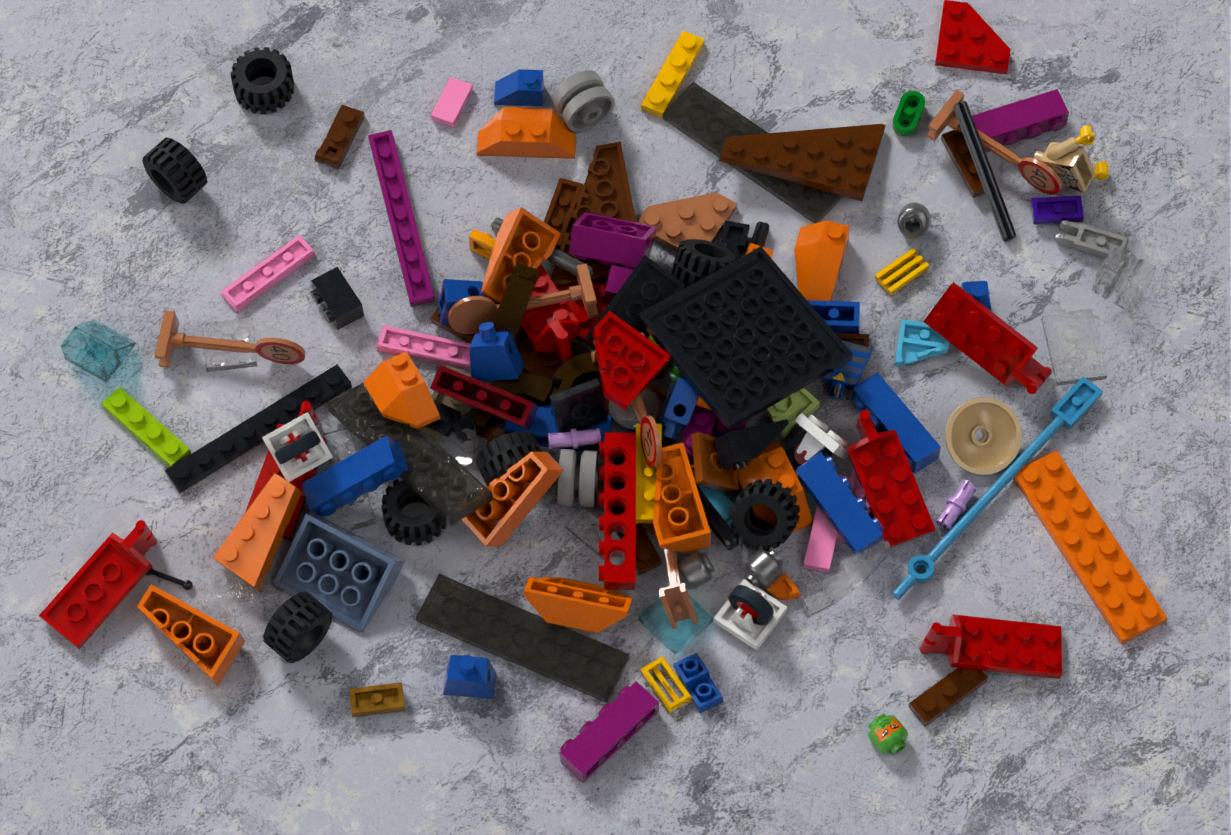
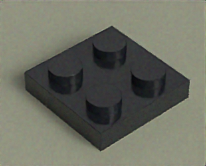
M598 378L549 396L557 433L570 432V429L581 431L608 420L602 386Z

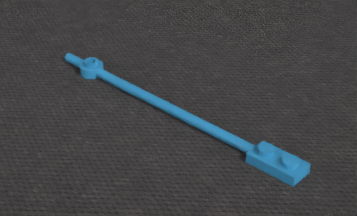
M1082 376L1051 409L1050 415L1055 419L927 556L917 555L909 561L908 576L897 586L892 595L897 600H900L915 583L928 582L934 574V562L1061 426L1064 425L1071 429L1102 396L1103 391ZM923 569L925 573L919 574L916 570Z

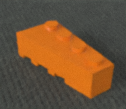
M530 452L510 467L507 473L500 478L494 479L487 488L474 494L467 503L460 505L453 511L485 546H503L564 469L548 452Z
M274 473L213 558L240 579L261 592L264 579L272 566L273 557L282 542L283 533L286 526L289 525L301 492L291 483Z
M152 584L137 605L141 613L217 686L246 642L238 631Z

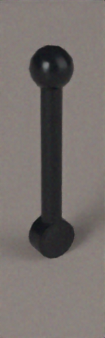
M153 567L145 574L146 576L155 575L179 584L185 590H190L193 587V583L190 580H180L156 571Z

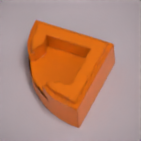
M786 573L770 588H764L768 595L778 600L788 601L801 596V592Z

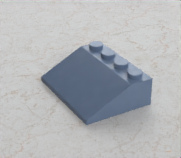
M306 514L273 584L292 595L307 591L329 609L333 617L363 632L394 585L405 560L318 514Z

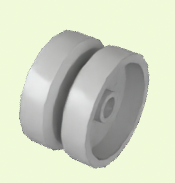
M592 70L581 71L569 76L560 83L552 95L553 105L562 115L568 128L575 132L585 131L597 126L608 117L615 106L613 96L604 87V83L599 75Z
M561 449L559 465L564 471L558 477V506H572L577 490L579 491V504L581 507L595 508L596 491L599 488L598 451L584 450L581 455L580 466H577L575 450Z

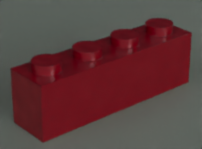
M439 365L430 389L436 393L527 430L530 429L539 407L534 402L442 365Z

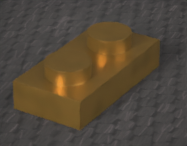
M402 682L349 689L352 717L405 711Z

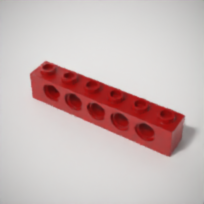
M605 432V441H599V457H605L604 466H599V481H604V491H599V506H604V515H599V531H604V540H599V556H604V565H599V581H604V590H635L636 433ZM621 458L624 460V463L614 465L611 463V460ZM615 482H620L624 485V488L614 490L611 485ZM614 507H621L624 512L620 515H615L610 510ZM613 532H621L624 537L620 540H614L610 535ZM613 557H621L624 562L621 565H614L610 560Z

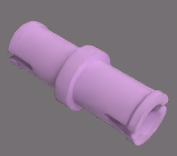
M599 428L581 431L570 429V432L548 433L549 450L567 447L578 449V446L599 445V441H601Z
M963 480L954 496L949 497L946 502V508L936 520L937 525L942 529L946 525V531H950L959 515L966 511V504L977 490V487L972 482L967 485L968 480Z

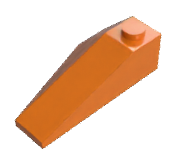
M522 207L507 213L495 240L481 293L500 304L516 262L537 269L552 254L561 233Z
M826 220L800 228L794 249L798 290L806 300L832 301L849 242L850 226Z
M684 443L661 448V462L656 471L653 527L659 547L683 553L711 547L710 528Z

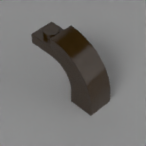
M517 262L506 286L494 321L495 331L511 333L515 343L540 274V270Z
M591 352L574 356L558 368L553 376L551 391L553 392L551 395L598 378L602 386L598 362L593 363Z
M521 373L519 379L496 380L490 384L534 402L539 407L551 404L549 396L553 392L551 391L553 380L538 374ZM478 410L473 421L476 435L485 438L483 433L493 426L497 417Z

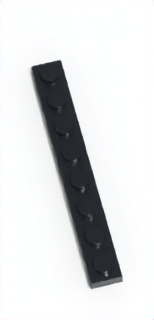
M338 364L167 468L164 470L166 476L180 494L264 442L262 437L276 430L278 424H287L298 418L301 404L304 401L310 402L313 410H316L352 387L351 381Z

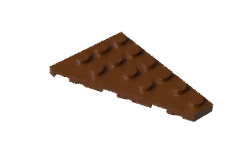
M871 124L726 137L719 161L862 202L886 125Z
M621 141L596 146L592 163H590L588 168V175L576 202L577 206L571 216V223L560 247V251L584 264L587 263L588 266L593 268L592 283L607 281L611 265L602 264L600 260L592 258L590 260H581L576 258V255L569 254L573 224L585 212L636 222ZM617 263L614 264V266L625 268V265ZM554 264L555 268L551 280L556 287L578 285L577 276Z

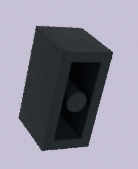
M338 267L311 280L313 290L310 291L314 302L317 305L321 303L327 322L329 324L333 322L337 330L364 316L362 303Z

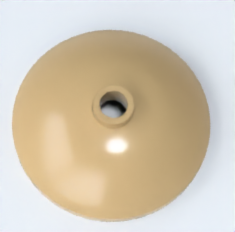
M988 397L973 398L958 406L950 416L945 430L946 447L953 461L962 469L979 475L993 474L1006 468L1018 454L1022 441L1021 426L1013 410L1005 403ZM980 430L983 436L980 440H977L975 434Z

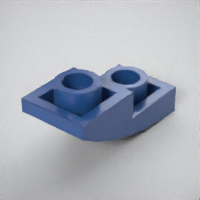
M697 652L673 664L677 675L691 695L692 702L700 714L723 703V696L710 678L709 671Z

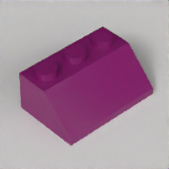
M585 212L573 224L569 254L576 255V258L581 260H590L592 258L600 260L605 265L617 263L625 265L624 267L634 270L644 255L649 258L657 227Z

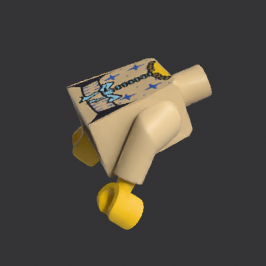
M1089 125L1080 128L1079 137H1072L1062 143L1051 142L1045 152L1037 151L1033 157L1052 168L1061 179L1062 186L1084 194L1090 183L1093 182V179L1096 178L1097 180L1104 181L1109 176L1107 162H1097L1094 171L1085 148L1079 146L1080 144L1089 146L1094 143L1095 132H1091V126Z

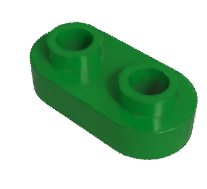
M908 91L901 97L892 125L895 133L900 136H910L917 129L925 108V98L920 92Z

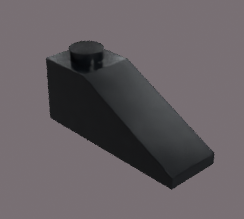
M785 419L727 432L713 440L723 470L734 468L735 471H739L749 467L748 462L757 458L789 424L788 420Z

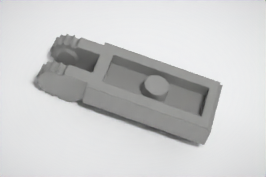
M1066 220L1060 222L1059 229L1068 234L1058 233L1054 239L1056 243L1064 247H1073L1074 249L1119 263L1122 261L1129 240L1128 237Z

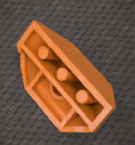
M503 107L478 132L477 155L575 159L576 135L568 128L553 108Z
M407 351L380 363L363 382L379 412L385 418L399 423L410 424V427L416 429L441 419L426 382Z
M773 440L757 458L748 462L749 467L737 471L738 483L742 490L748 484H753L756 480L760 479L762 483L766 479H772V484L779 481L783 483L782 488L786 489L789 487L791 489L789 494L791 496L795 495L797 498L795 505L800 506V511L797 514L800 518L792 532L794 533L813 525V520L804 489L783 447ZM763 504L753 505L752 509L756 518L770 525L777 524V517L770 507Z
M529 577L523 593L524 597L547 623L560 627L566 626L581 629L584 632L599 633L627 617L632 603L631 597L624 596L617 590H604V586L561 577H543L539 579L537 577Z

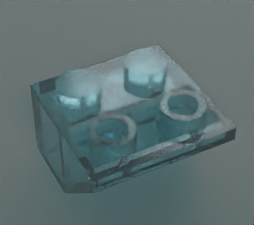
M92 319L75 326L60 346L65 360L107 383L136 343L99 321Z

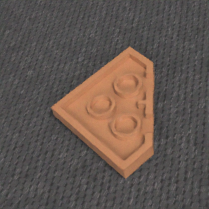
M715 192L648 206L636 223L656 226L657 232L654 240L677 252L679 243L683 240L701 239L714 242L724 228L725 221H729L736 211L737 203Z

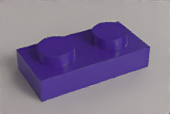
M1081 195L1031 198L1033 224L1060 223L1063 220L1083 222L1084 214Z

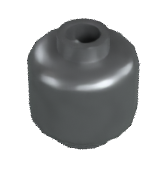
M917 202L905 205L900 210L897 219L900 232L909 238L923 236L928 231L930 225L928 209L923 204Z
M770 549L768 551L759 550L745 564V571L748 574L745 579L757 588L758 586L766 589L770 588L783 574V561Z
M692 551L677 560L680 581L685 583L688 588L696 589L712 579V572L715 570L705 552L701 554L699 551Z

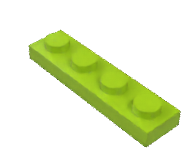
M120 386L101 403L103 409L167 466L171 467L191 454L189 447Z

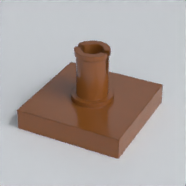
M701 432L692 434L694 464H690L691 469H694L692 473L696 484L729 494L738 492L737 471L734 468L723 470L713 442L717 437Z

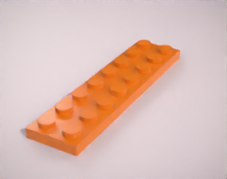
M1056 450L1024 466L1015 475L1013 480L1120 644L1122 645L1166 622L1168 617L1058 451Z

